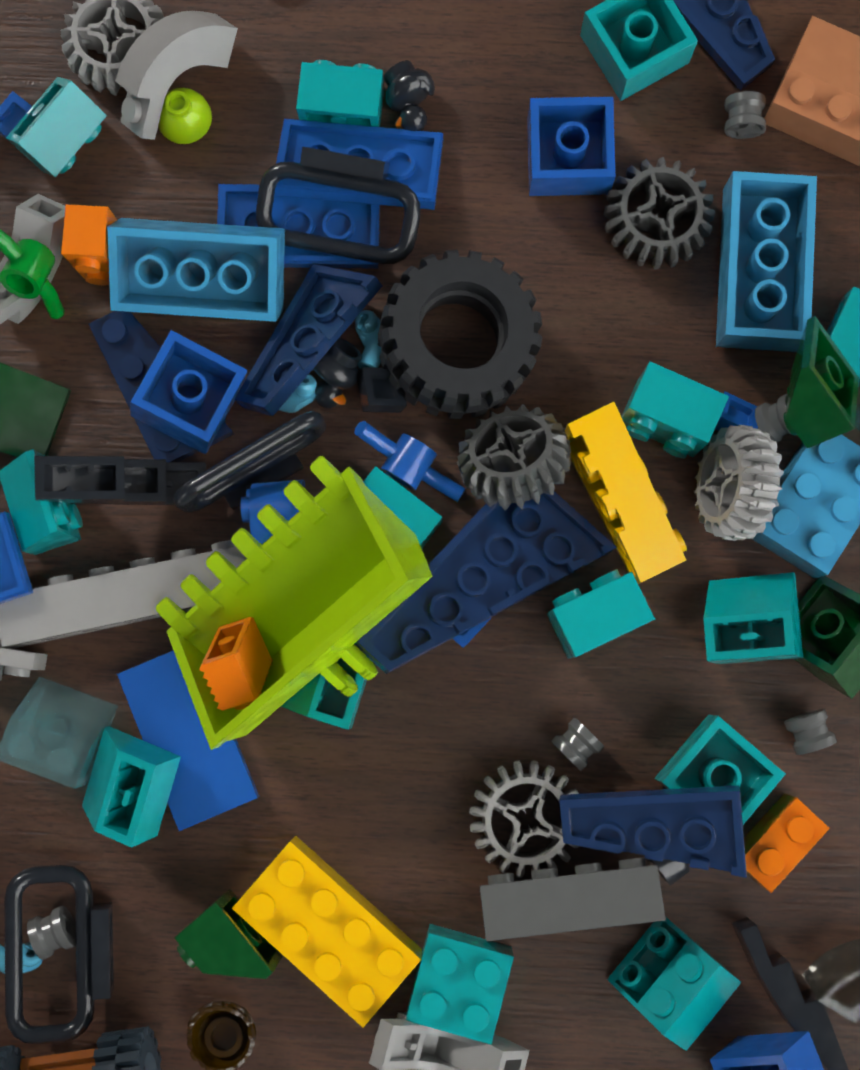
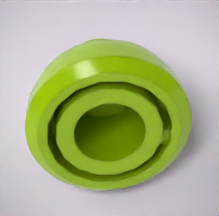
M185 87L174 88L166 94L158 128L165 138L174 143L190 144L196 142L210 128L212 122L211 108L205 98L195 90Z

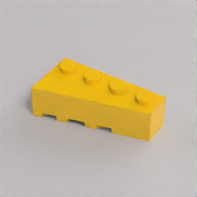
M615 402L567 424L565 433L567 440L570 441L572 450L570 459L607 532L617 547L616 549L628 573L632 572L637 583L640 584L686 561L683 553L687 551L686 544L676 528L672 529L666 516L668 513L666 505L660 494L653 488L648 477L647 468L637 453Z

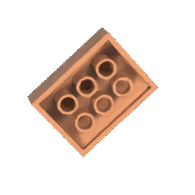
M812 15L764 116L766 125L857 166H860V36Z

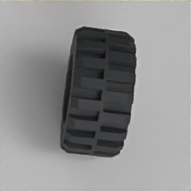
M456 249L444 251L441 260H437L434 254L422 258L419 268L410 266L402 273L400 282L394 283L388 294L386 305H384L378 332V346L381 347L380 360L383 369H389L391 373L389 381L395 390L401 387L406 392L405 400L413 406L418 401L428 406L425 412L437 416L439 411L449 412V419H461L464 413H471L474 418L484 415L491 407L497 409L506 403L508 398L515 394L534 367L537 361L535 357L541 349L542 336L538 334V331L542 326L541 312H533L532 310L537 301L533 292L529 289L523 292L520 285L524 279L516 271L509 275L502 270L505 263L495 257L491 263L481 260L482 252L469 250L467 257H459V251ZM445 304H461L481 313L491 324L496 336L497 347L493 357L486 364L469 369L448 366L436 359L426 348L420 334L421 323L427 312Z

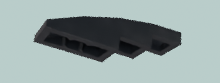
M34 456L35 501L113 505H175L173 497L176 491L185 483L206 471V462H166V459H124V456Z
M746 917L731 923L752 970L772 1004L793 1032L809 1031L821 1063L828 1070H849L822 998L810 988L800 992L790 962L780 953L768 956L759 929L753 921Z

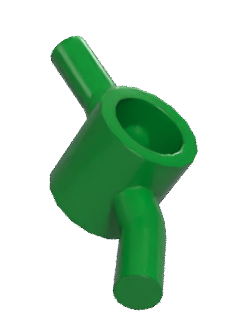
M0 229V251L8 259L0 273V282L4 288L10 293L25 299H33L40 295L50 318L59 319L65 314L63 305L56 289L47 279L55 264V256L52 251L44 244L32 239H21L16 243Z

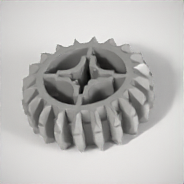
M86 0L83 4L73 1L72 7L76 14H64V22L67 28L60 30L61 38L64 41V44L61 45L62 52L68 59L70 69L73 73L78 74L82 83L86 85L92 84L94 89L100 93L107 87L110 93L116 96L120 87H122L115 82L120 65L129 48L145 31L137 30L134 25H127L125 18L137 20L147 29L155 22L164 18V14L160 7L154 5L152 0ZM88 49L96 50L98 54H104L107 58V63L99 62L88 56Z
M730 425L729 428H721L717 435H712L710 446L703 448L704 456L702 460L698 461L699 472L695 476L697 488L693 493L697 495L695 510L700 511L699 522L704 524L706 532L713 533L714 536L722 537L724 540L754 539L757 533L764 532L766 522H772V510L774 507L779 506L777 497L778 492L782 490L780 487V477L784 474V471L779 469L782 455L776 452L777 442L771 440L769 433L753 428V426Z
M519 760L514 761L515 775L508 776L506 769L503 766H499L497 771L502 781L496 784L490 776H486L484 782L492 790L489 794L482 790H476L474 796L478 800L485 802L484 806H471L469 810L471 815L482 817V821L470 824V831L473 833H485L484 836L475 841L476 848L482 849L491 845L492 848L487 852L485 860L491 863L499 855L503 858L499 865V870L502 873L507 872L511 862L516 863L515 874L518 878L524 876L525 865H531V871L540 870L539 863L546 862L548 869L557 868L552 859L556 854L565 862L571 859L567 851L563 849L566 843H563L562 823L559 828L542 816V807L548 790L555 795L559 805L560 795L579 794V792L574 788L563 793L562 789L567 785L568 777L562 775L555 782H552L551 779L555 768L548 765L543 775H538L539 765L534 760L529 764V773H523L522 764ZM525 783L536 784L526 800L520 803H513L499 798L506 790L513 786ZM534 807V817L540 825L546 828L537 824L531 828L528 824V829L520 831L521 823L513 812L507 809L516 813L523 809L526 813L525 808ZM493 809L502 813L503 816L512 822L513 827L507 846H504L497 839L492 830L491 816ZM533 835H542L554 839L549 845L539 851L531 853L519 852L520 847H523L527 839ZM568 844V845H570V846H572V847H574V848H578V847H579V846H576V845Z

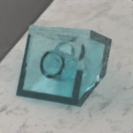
M39 677L10 717L0 743V761L74 789L88 785L104 727L111 726L118 705Z

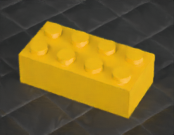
M297 836L285 846L232 907L240 917L362 1028H364L422 958V948Z

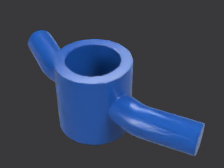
M361 421L356 426L355 435L387 457L381 467L385 474L412 490H416L420 482L423 481L456 502L460 500L466 488L431 467L437 454L427 445L404 433L395 443L366 421Z

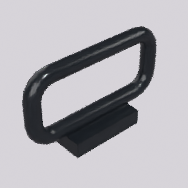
M302 147L300 163L279 162L271 166L263 174L258 191L256 223L258 227L279 228L272 220V209L276 185L283 179H294L396 198L404 206V218L400 240L392 248L285 229V246L379 264H396L405 260L415 246L421 216L420 202L416 193L408 185L387 179L390 162Z
M315 411L301 414L181 486L174 494L175 506L184 512H195L225 497L230 507L235 510L241 506V497H246V491L251 488L253 483L283 481L302 470L304 467L295 453L316 441L324 433L326 423L323 416Z
M50 865L23 869L11 879L6 887L4 898L5 1017L7 1026L13 1036L24 1043L48 1044L70 1041L78 1038L88 1029L93 1020L95 1000L110 999L114 990L113 902L95 903L93 906L91 882L84 872L74 866ZM68 883L75 891L76 1016L66 1024L32 1026L26 1022L23 1015V892L33 884Z

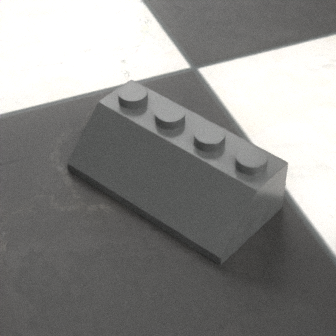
M635 858L618 861L619 870L602 871L601 863L575 866L576 875L558 877L557 868L531 871L532 880L515 882L514 873L487 876L488 885L480 886L486 941L665 921L658 865L646 866L645 858Z

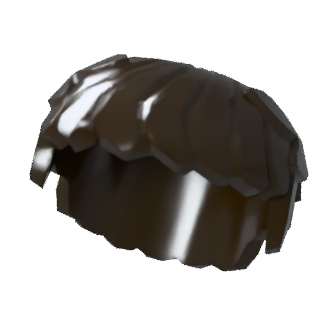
M228 1001L210 1002L199 1008L190 1018L187 1025V1046L191 1050V1058L194 1061H198L199 1065L205 1068V1070H237L251 1056L255 1046L256 1027L251 1014L244 1007Z

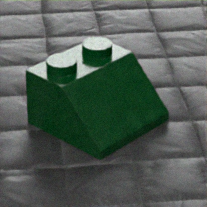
M816 316L807 320L792 366L790 385L787 388L788 400L786 412L784 413V422L787 429L792 435H798L807 448L855 429L859 377Z
M822 576L815 581L798 603L803 658H794V660L819 680L852 699L860 690V594L826 576Z
M231 889L189 923L174 938L179 944L177 951L184 962L192 968L197 966L204 974L267 979L274 972L283 957L275 947L232 909L239 899Z

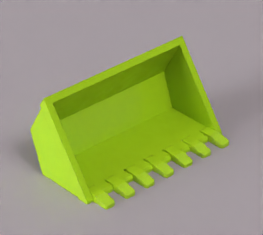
M319 456L310 466L311 471L326 486L318 495L313 497L298 481H291L284 488V495L299 510L298 513L287 521L270 504L265 505L258 512L257 517L273 534L263 544L259 543L246 529L240 528L232 535L231 541L247 559L236 568L220 552L215 551L207 558L206 565L221 581L217 586L210 590L196 576L190 574L180 585L181 589L195 603L187 613L168 597H164L156 605V611L171 626L167 630V634L211 750L220 747L227 741L248 735L319 673L337 690H340L344 696L351 697L357 692L358 686L350 674H347L336 661L342 658L364 679L371 680L378 672L373 661L354 643L433 577L416 534L364 484L361 477L350 467H347L340 473L324 456ZM253 617L273 662H271L272 665L268 670L269 673L264 682L265 685L262 686V693L259 694L260 696L245 709L236 710L233 707L222 711L217 709L219 703L213 701L215 695L210 693L212 688L206 686L208 680L203 678L204 672L199 669L220 626Z

